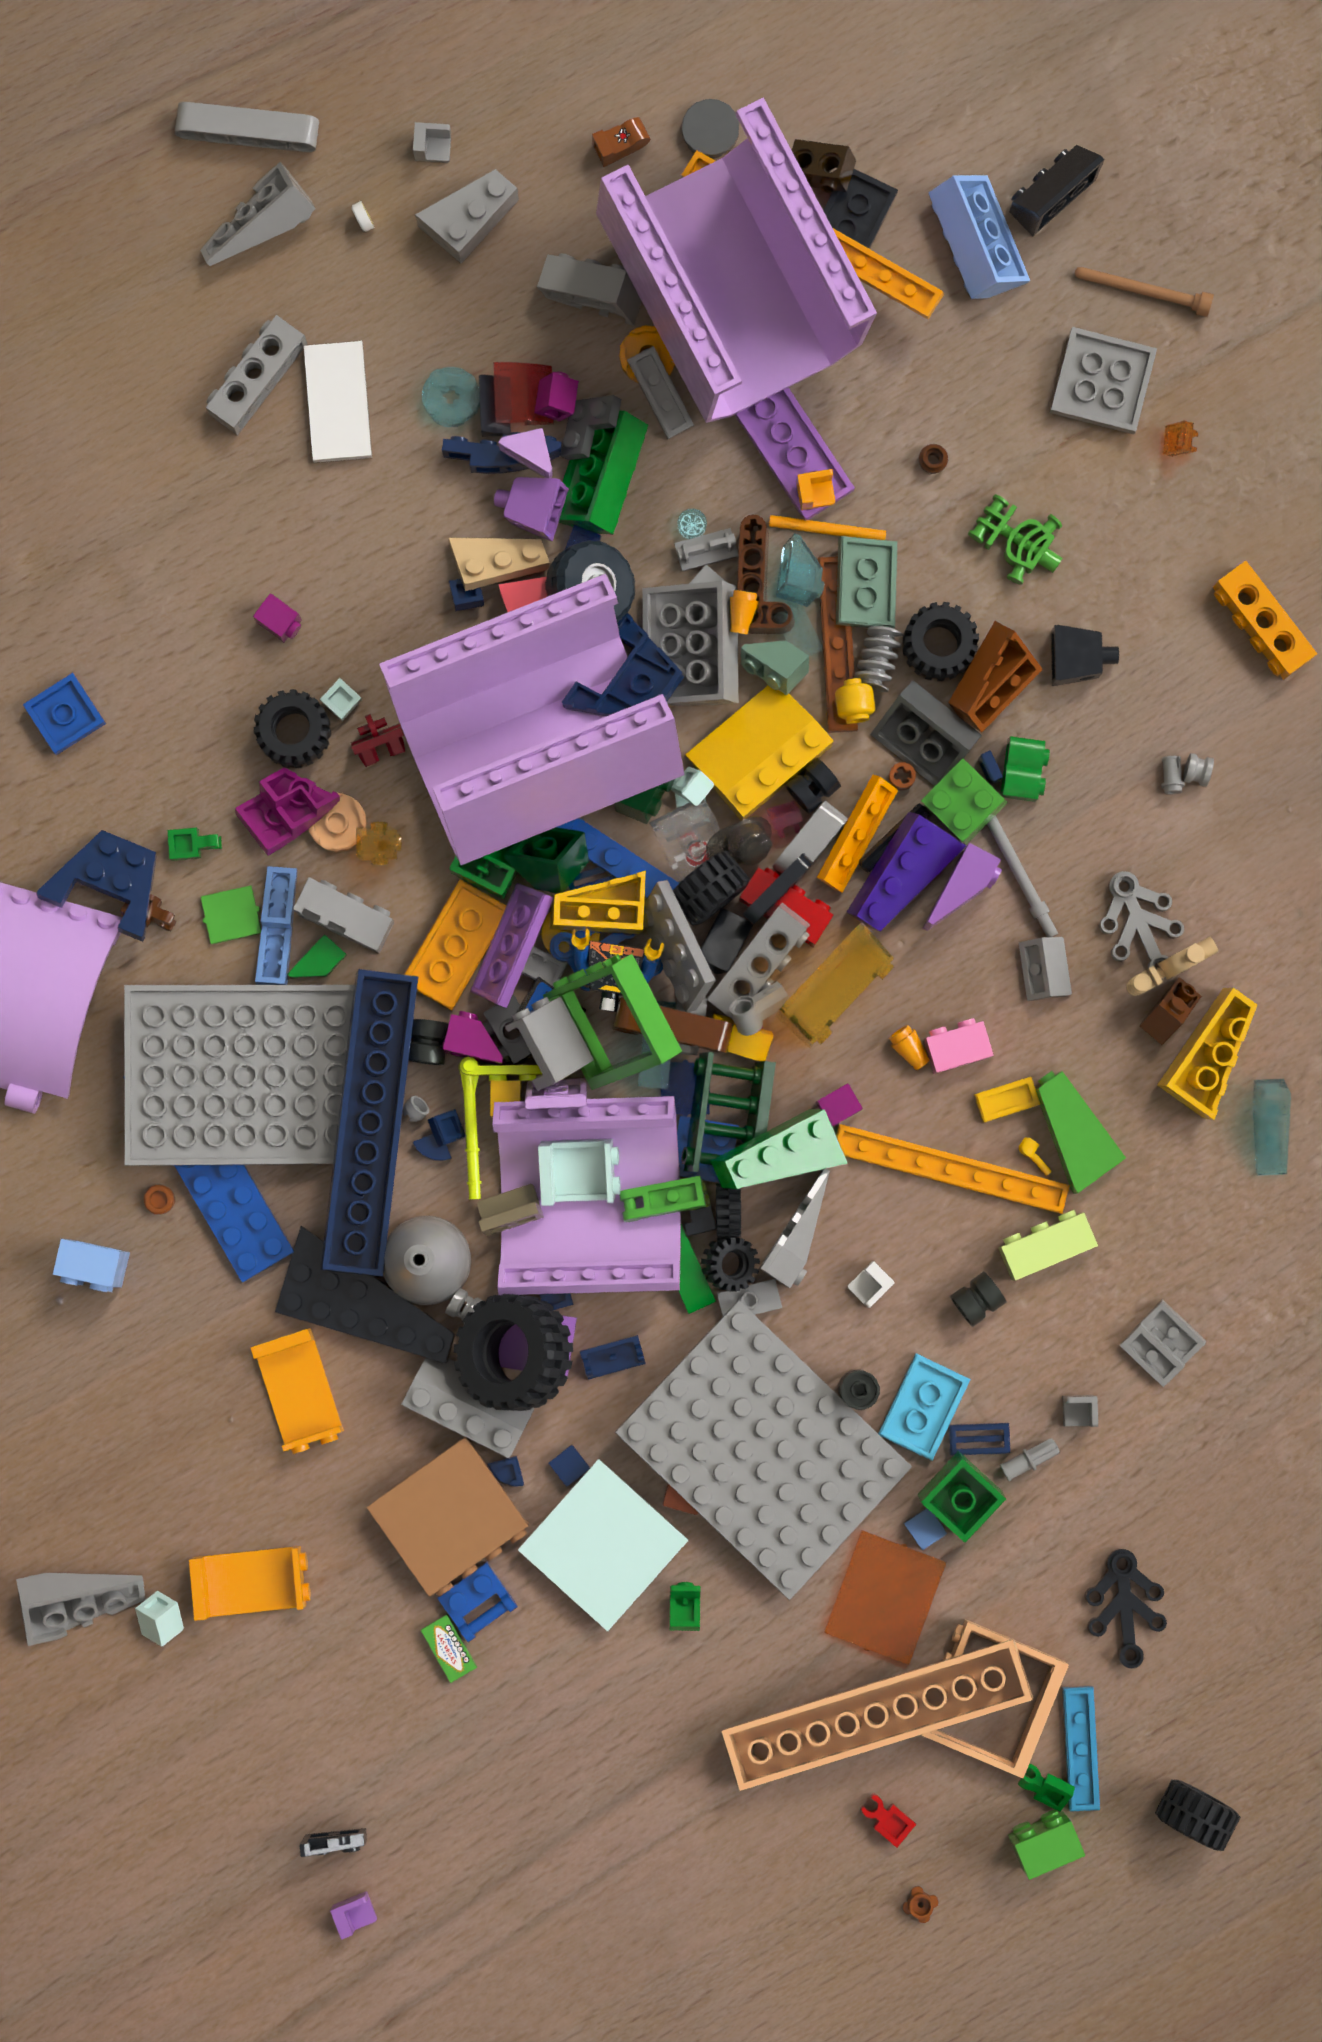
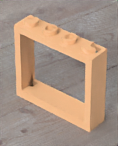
M965 1619L963 1625L958 1624L952 1636V1641L955 1642L951 1653L946 1652L943 1660L962 1655L971 1633L997 1644L1011 1638ZM1015 1640L1019 1653L1045 1663L1050 1667L1012 1761L940 1730H934L922 1734V1736L1020 1778H1024L1069 1664Z

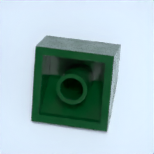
M558 827L552 828L515 843L505 854V860L535 889L554 894L563 893L589 863L585 833Z

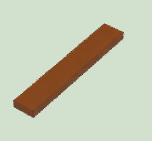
M838 556L818 557L828 733L858 731V723L847 724L845 719L838 716L835 699L836 690L844 686L845 680L854 679L855 675L852 626L836 625Z

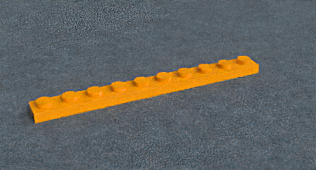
M696 150L681 174L682 178L715 162V160ZM833 228L860 281L929 320L944 296L942 290Z

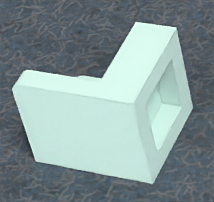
M156 1591L135 1608L142 1635L161 1647L184 1629L178 1603L159 1591Z

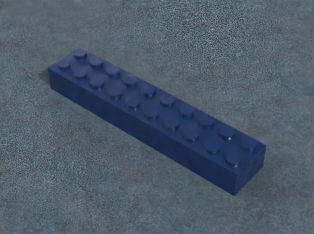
M358 969L356 972L320 1270L383 1276L417 993V976Z

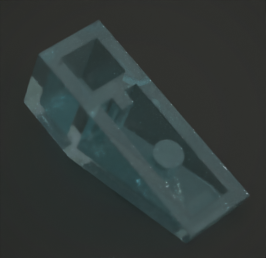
M1284 1079L1254 1080L1253 1121L1257 1176L1287 1174L1291 1092Z

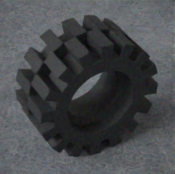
M716 1183L717 1237H741V1188H722L720 1183Z
M738 1237L716 1238L717 1242L711 1241L708 1244L711 1249H705L703 1254L707 1255V1259L701 1258V1264H706V1268H703L702 1272L708 1275L705 1278L707 1282L713 1283L712 1286L726 1291L737 1292L740 1291V1288H748L747 1282L753 1283L755 1281L752 1274L759 1273V1269L754 1268L755 1264H760V1258H754V1255L758 1254L757 1250L751 1248L752 1244ZM733 1252L738 1256L739 1266L734 1274L727 1275L722 1269V1261L727 1253Z

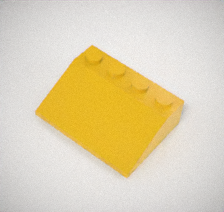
M766 686L686 753L685 756L697 770L702 771L714 783L713 789L743 822L785 787V784L804 771V768L829 750L834 741L790 694L785 695L780 690H774Z

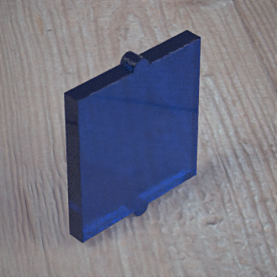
M686 1059L683 1062H664L661 1064V1097L674 1096L676 1115L684 1117L691 1115L696 1075L693 1073L694 1062H688ZM707 1104L706 1115H710L709 1104Z

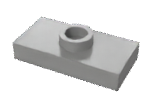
M533 946L521 974L538 983L543 982L554 989L553 982L561 979L568 963L558 961L552 955Z
M775 1279L748 1285V1288H740V1291L737 1292L724 1291L717 1293L722 1316L738 1300L754 1315L782 1308Z

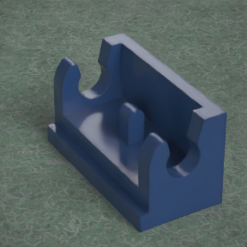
M638 1335L580 1351L588 1380L646 1364Z

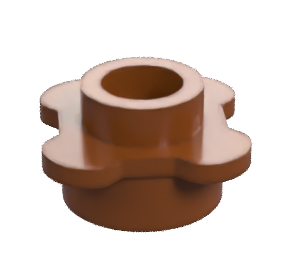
M915 1886L911 1889L912 1895L909 1900L903 1903V1911L918 1918L919 1922L926 1923L930 1920L933 1909L938 1906V1898L935 1895H928L923 1892L922 1887ZM923 1902V1907H918V1903Z

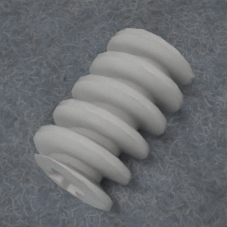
M871 626L867 629V634L870 638H866L863 643L868 649L861 651L860 656L864 660L858 661L857 665L861 671L855 672L854 678L861 679V683L869 684L875 691L888 692L889 689L882 685V681L892 680V677L887 675L885 671L895 669V666L889 663L888 660L898 658V655L891 651V649L901 647V643L896 641L895 637H902L904 634L885 626Z

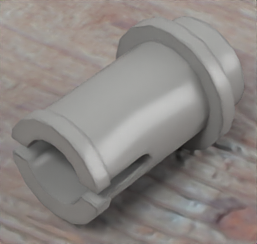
M1166 756L1162 758L1164 783L1161 784V788L1164 789L1165 794L1182 793V788L1185 786L1181 777L1180 756Z

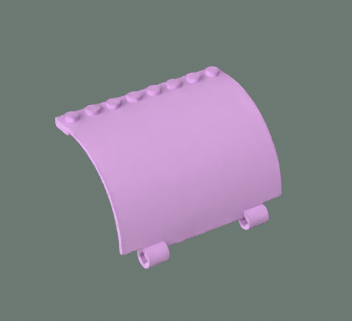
M0 882V1088L7 1090L5 1106L35 1114L41 1102L42 1092L67 1099L70 1095L72 1073L85 1018L105 961L112 946L116 944L121 934L118 932L117 927L122 917L67 901L60 908L38 899L36 892Z

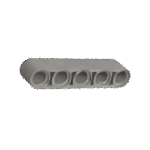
M181 102L178 104L175 135L183 139L313 152L316 150L319 120L314 116Z

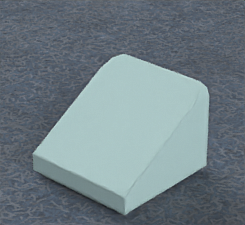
M687 767L684 771L685 775L678 778L671 790L691 804L698 806L714 787V783L702 771Z

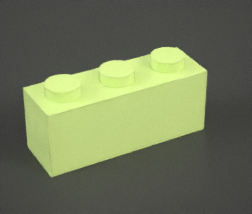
M1075 1210L1058 1216L1060 1222L1051 1226L1046 1221L1031 1227L1032 1233L1021 1238L1020 1233L1003 1239L1005 1245L998 1247L1011 1279L1018 1280L1097 1247L1098 1244L1085 1213L1076 1215Z

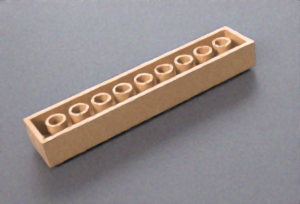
M1010 1639L722 1730V1734L738 1787L741 1791L1033 1700V1695L1015 1640Z

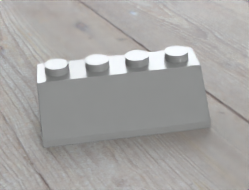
M425 1358L401 1405L510 1459L535 1408L527 1411L487 1408L481 1405L479 1400H474L467 1393L469 1387L462 1386L459 1381L461 1373L456 1371L453 1360L448 1358V1362L443 1363Z

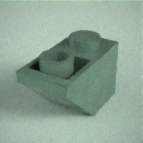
M786 640L744 644L741 647V665L748 673L756 674L765 680L772 689L780 690L785 695H788L809 673V655Z

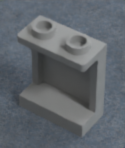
M561 996L549 1001L548 997H545L531 1005L533 1008L531 1012L528 1008L512 1015L514 1021L505 1026L507 1032L515 1028L519 1029L542 1072V1075L532 1080L537 1091L559 1082L594 1060Z

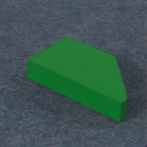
M324 934L287 975L291 978L327 977L347 954Z

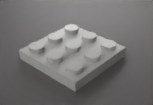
M1072 327L1050 413L1135 434L1157 348Z

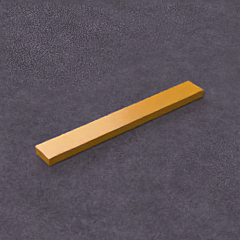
M838 1125L836 1137L845 1157L1063 1214L1070 1185L850 1126Z

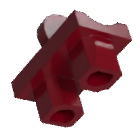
M371 714L365 716L368 724L357 729L360 736L370 732L372 734L350 742L354 754H358L365 767L380 761L375 747L386 743L390 756L405 752L402 738L405 735L400 723L377 731V729L387 726L385 717L373 721Z

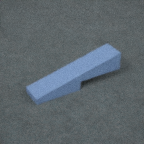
M267 866L261 915L262 928L255 978L256 985L288 984L287 974L289 973L294 917L293 908L295 905L297 883L296 868Z

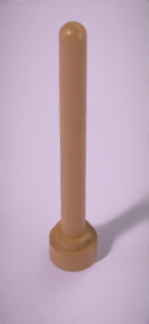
M1078 267L1075 270V276L1079 279L1189 306L1192 311H1196V315L1208 317L1214 294L1203 291L1201 294L1196 293L1194 296L1084 267Z

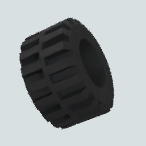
M935 602L931 603L928 608L925 606L920 608L918 613L914 614L910 619L903 636V655L908 658L907 664L909 667L913 666L915 668L914 672L917 675L922 673L926 675L925 679L930 681L932 678H937V682L944 681L948 677L950 680L956 678L957 674H962L967 669L978 649L979 633L976 634L977 625L975 621H970L971 615L968 612L963 614L960 611L962 607L955 605V608L950 607L949 602H943L942 605H938ZM935 627L949 630L957 640L956 651L944 657L932 654L927 650L923 641L926 631Z
M290 689V693H285L284 690L278 691V696L273 698L270 695L267 697L268 702L265 705L261 703L258 708L260 711L259 715L255 714L254 722L256 727L253 728L254 734L257 737L256 741L265 755L276 764L280 763L286 768H289V766L302 768L301 765L305 763L309 766L313 764L312 760L316 757L320 759L323 755V749H327L329 746L328 738L331 737L329 718L319 701L310 697L308 693L304 691L298 693L295 689ZM290 714L303 715L310 724L307 736L296 744L290 745L280 742L276 736V728L280 720Z
M723 851L715 854L692 871L673 889V892L686 919L694 926L705 922L730 903L746 888L750 878L729 852Z
M1181 1780L1170 1781L1155 1811L1157 1817L1171 1828L1217 1851L1225 1850L1241 1818L1233 1808Z

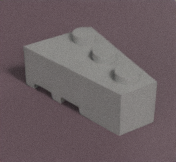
M560 253L559 256L547 255L537 288L547 299L582 309V306L600 309L599 315L607 318L609 312L623 316L626 319L625 323L633 326L642 303L623 266L612 264L611 267H608L592 259H585V262L579 261L563 253Z
M308 877L293 910L300 917L380 954L395 923L389 917L391 912L377 905L372 909L363 904L364 899L349 892L346 896L336 891L337 887L324 880L318 882Z

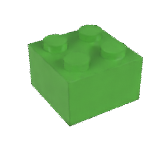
M963 758L921 800L966 845L1008 803Z
M1057 1810L1049 1811L1040 1816V1821L1031 1825L1029 1822L1018 1824L1012 1828L1014 1832L1008 1834L1020 1866L1029 1880L1086 1856L1074 1826L1064 1811L1059 1813Z

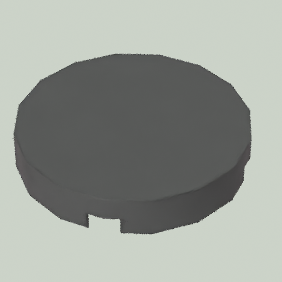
M705 99L696 102L687 110L682 122V136L688 148L693 153L698 150L710 158H717L727 151L729 152L734 148L739 137V121L736 117V112L728 104L717 99Z

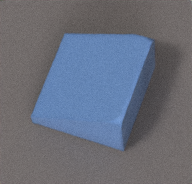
M927 1508L904 1523L921 1550H924L947 1534L936 1516Z

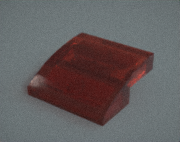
M493 362L496 423L525 422V425H554L553 419L535 413L539 380L552 373V366L534 363Z

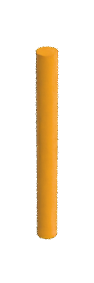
M770 515L769 527L834 536L885 540L886 530Z

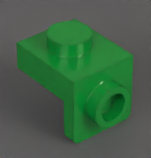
M680 1582L670 1586L669 1631H700V1586H694L690 1582Z

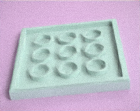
M598 1459L520 1546L518 1551L606 1631H609L688 1542V1539Z

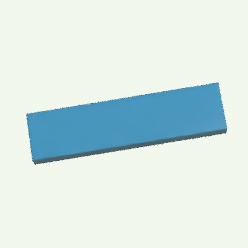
M1062 1687L1067 1783L1075 1787L1073 1796L1068 1802L1069 1811L1100 1810L1094 1687Z

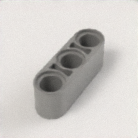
M824 801L772 867L782 874L802 853H805L815 862L846 824L848 818L827 801Z

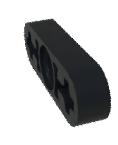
M802 853L750 905L743 915L753 924L758 922L813 866L814 862L805 853Z

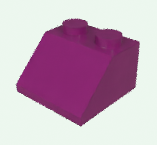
M459 1011L458 1016L451 1014L443 1046L446 1054L463 1058L473 1057L476 1061L493 1065H505L504 1058L482 1022L478 1021L476 1014Z

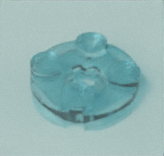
M445 367L434 370L423 386V406L428 415L439 425L445 427L463 425L464 422L477 414L480 407L479 387L475 377L457 367ZM450 390H454L456 395H460L459 399H454L453 404H448L447 398L443 397Z

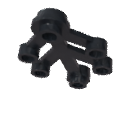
M1117 1549L1107 1559L1108 1572L1095 1587L1087 1589L1085 1600L1092 1606L1101 1605L1104 1601V1594L1116 1581L1118 1583V1593L1098 1617L1089 1620L1087 1627L1092 1635L1102 1636L1106 1633L1107 1625L1120 1611L1123 1646L1118 1651V1658L1125 1667L1133 1669L1139 1667L1144 1660V1653L1135 1642L1133 1610L1147 1621L1148 1626L1156 1632L1166 1628L1167 1620L1164 1615L1154 1612L1131 1592L1130 1579L1144 1589L1146 1597L1151 1601L1161 1600L1164 1596V1589L1160 1584L1149 1580L1137 1569V1559L1132 1552L1126 1549ZM1121 1558L1127 1561L1124 1569H1118L1116 1565L1117 1561ZM1153 1586L1159 1588V1594L1156 1597H1151L1149 1594V1590ZM1093 1591H1098L1100 1594V1598L1096 1602H1091L1089 1598L1090 1593ZM1161 1617L1162 1624L1160 1627H1153V1618ZM1101 1622L1102 1630L1094 1632L1092 1630L1093 1623ZM1129 1649L1135 1652V1657L1132 1660H1126L1125 1652Z

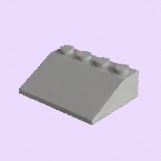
M725 581L642 588L643 630L649 635V638L656 646L660 647L682 671L684 676L667 701L668 706L739 703L738 633L730 632V597H733L734 590H737L736 585Z

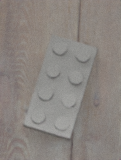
M668 880L659 881L644 903L643 927L646 928L652 939L651 944L654 950H659L661 943H664L660 959L663 964L664 973L670 979L675 989V996L678 1002L682 1004L685 1012L696 1011L716 980Z

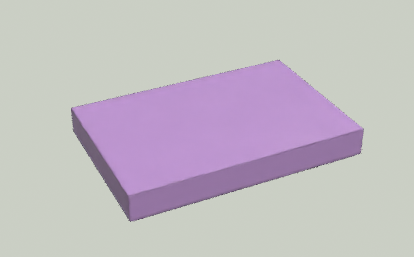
M585 1078L562 1079L537 1091L533 1082L529 1081L527 1082L525 1096L526 1109L587 1106V1080Z

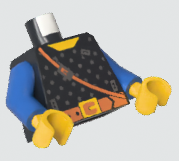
M575 929L572 930L571 941L574 945V963L577 971L581 969L585 971L586 968L600 961L602 963L616 954H619L620 958L633 954L647 983L654 977L659 957L664 949V943H661L659 950H654L650 947L652 939H649L645 948L641 949L590 941L588 929H586L584 938H578L575 935ZM612 974L587 984L590 991L601 992L599 1010L617 1011L619 995H623Z

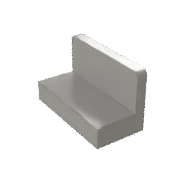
M1042 937L1019 942L1027 1001L1071 995L1072 990L1064 938Z

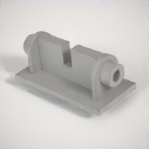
M731 528L674 543L682 571L738 557L736 539Z

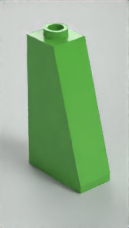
M1051 1071L1038 1080L1041 1086L1036 1089L1070 1189L1074 1194H1077L1126 1159V1157L1063 1071L1056 1075Z

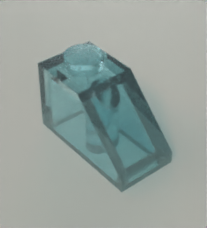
M794 533L783 546L776 597L808 607L816 598H820L824 589V581H821L823 568L799 534Z

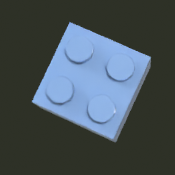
M61 1239L53 1275L61 1276L60 1282L83 1286L84 1282H89L90 1289L112 1292L113 1287H122L130 1252L71 1239Z

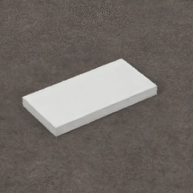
M362 341L304 346L313 462L372 458Z

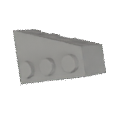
M495 169L415 214L417 225L457 261L462 263L518 202V189Z

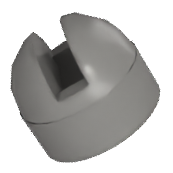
M412 1096L404 1104L403 1115H408L410 1122H418L429 1114L428 1105L418 1096Z

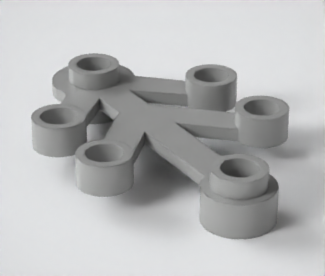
M1122 871L1115 874L1109 883V890L1113 895V899L1106 917L1099 923V928L1104 934L1114 933L1118 928V915L1125 903L1129 916L1118 944L1111 949V956L1116 961L1127 959L1130 955V944L1137 930L1150 959L1148 963L1149 969L1155 966L1157 962H1162L1169 957L1161 955L1148 925L1165 931L1166 935L1170 938L1181 936L1184 932V925L1179 920L1171 921L1141 909L1136 899L1139 898L1153 903L1156 910L1163 912L1172 905V898L1169 894H1159L1139 886L1138 879L1130 872ZM1124 881L1129 885L1127 892L1119 889L1120 882ZM1159 897L1167 899L1168 904L1166 907L1159 906ZM1105 920L1113 922L1114 927L1112 930L1104 928ZM1171 924L1178 925L1180 929L1178 934L1170 932ZM1117 947L1125 949L1126 954L1124 957L1116 955Z

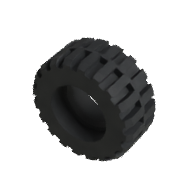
M515 1294L493 1295L488 1297L486 1301H480L474 1305L473 1309L475 1312H468L463 1318L465 1324L463 1327L458 1328L456 1336L459 1337L458 1344H454V1353H457V1361H454L455 1369L461 1373L459 1381L462 1386L469 1387L467 1393L474 1400H479L481 1405L487 1408H495V1410L527 1411L545 1405L547 1399H553L559 1393L557 1387L565 1385L568 1379L565 1376L566 1370H571L573 1362L569 1360V1353L573 1352V1343L568 1342V1336L571 1333L568 1326L562 1325L564 1318L559 1311H553L551 1304L546 1301H540L537 1297ZM516 1324L526 1337L528 1357L522 1372L511 1381L501 1368L499 1347L504 1334Z

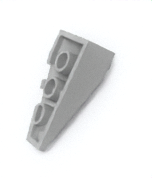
M281 162L252 188L256 192L246 204L240 202L235 208L237 212L231 223H223L200 251L209 266L289 231L299 223H304L310 218L316 208L309 196Z
M828 1169L821 1171L759 1267L760 1270L788 1288L792 1284L798 1286L807 1273L803 1267L807 1262L830 1171Z
M43 1573L16 1579L28 1646L58 1640L67 1636V1630L80 1624L85 1628L93 1624V1619L102 1614L113 1615L145 1600L142 1575Z

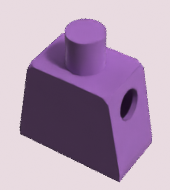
M517 477L513 481L511 491L502 489L496 491L494 505L505 508L504 517L512 525L546 540L553 541L569 489L560 479Z

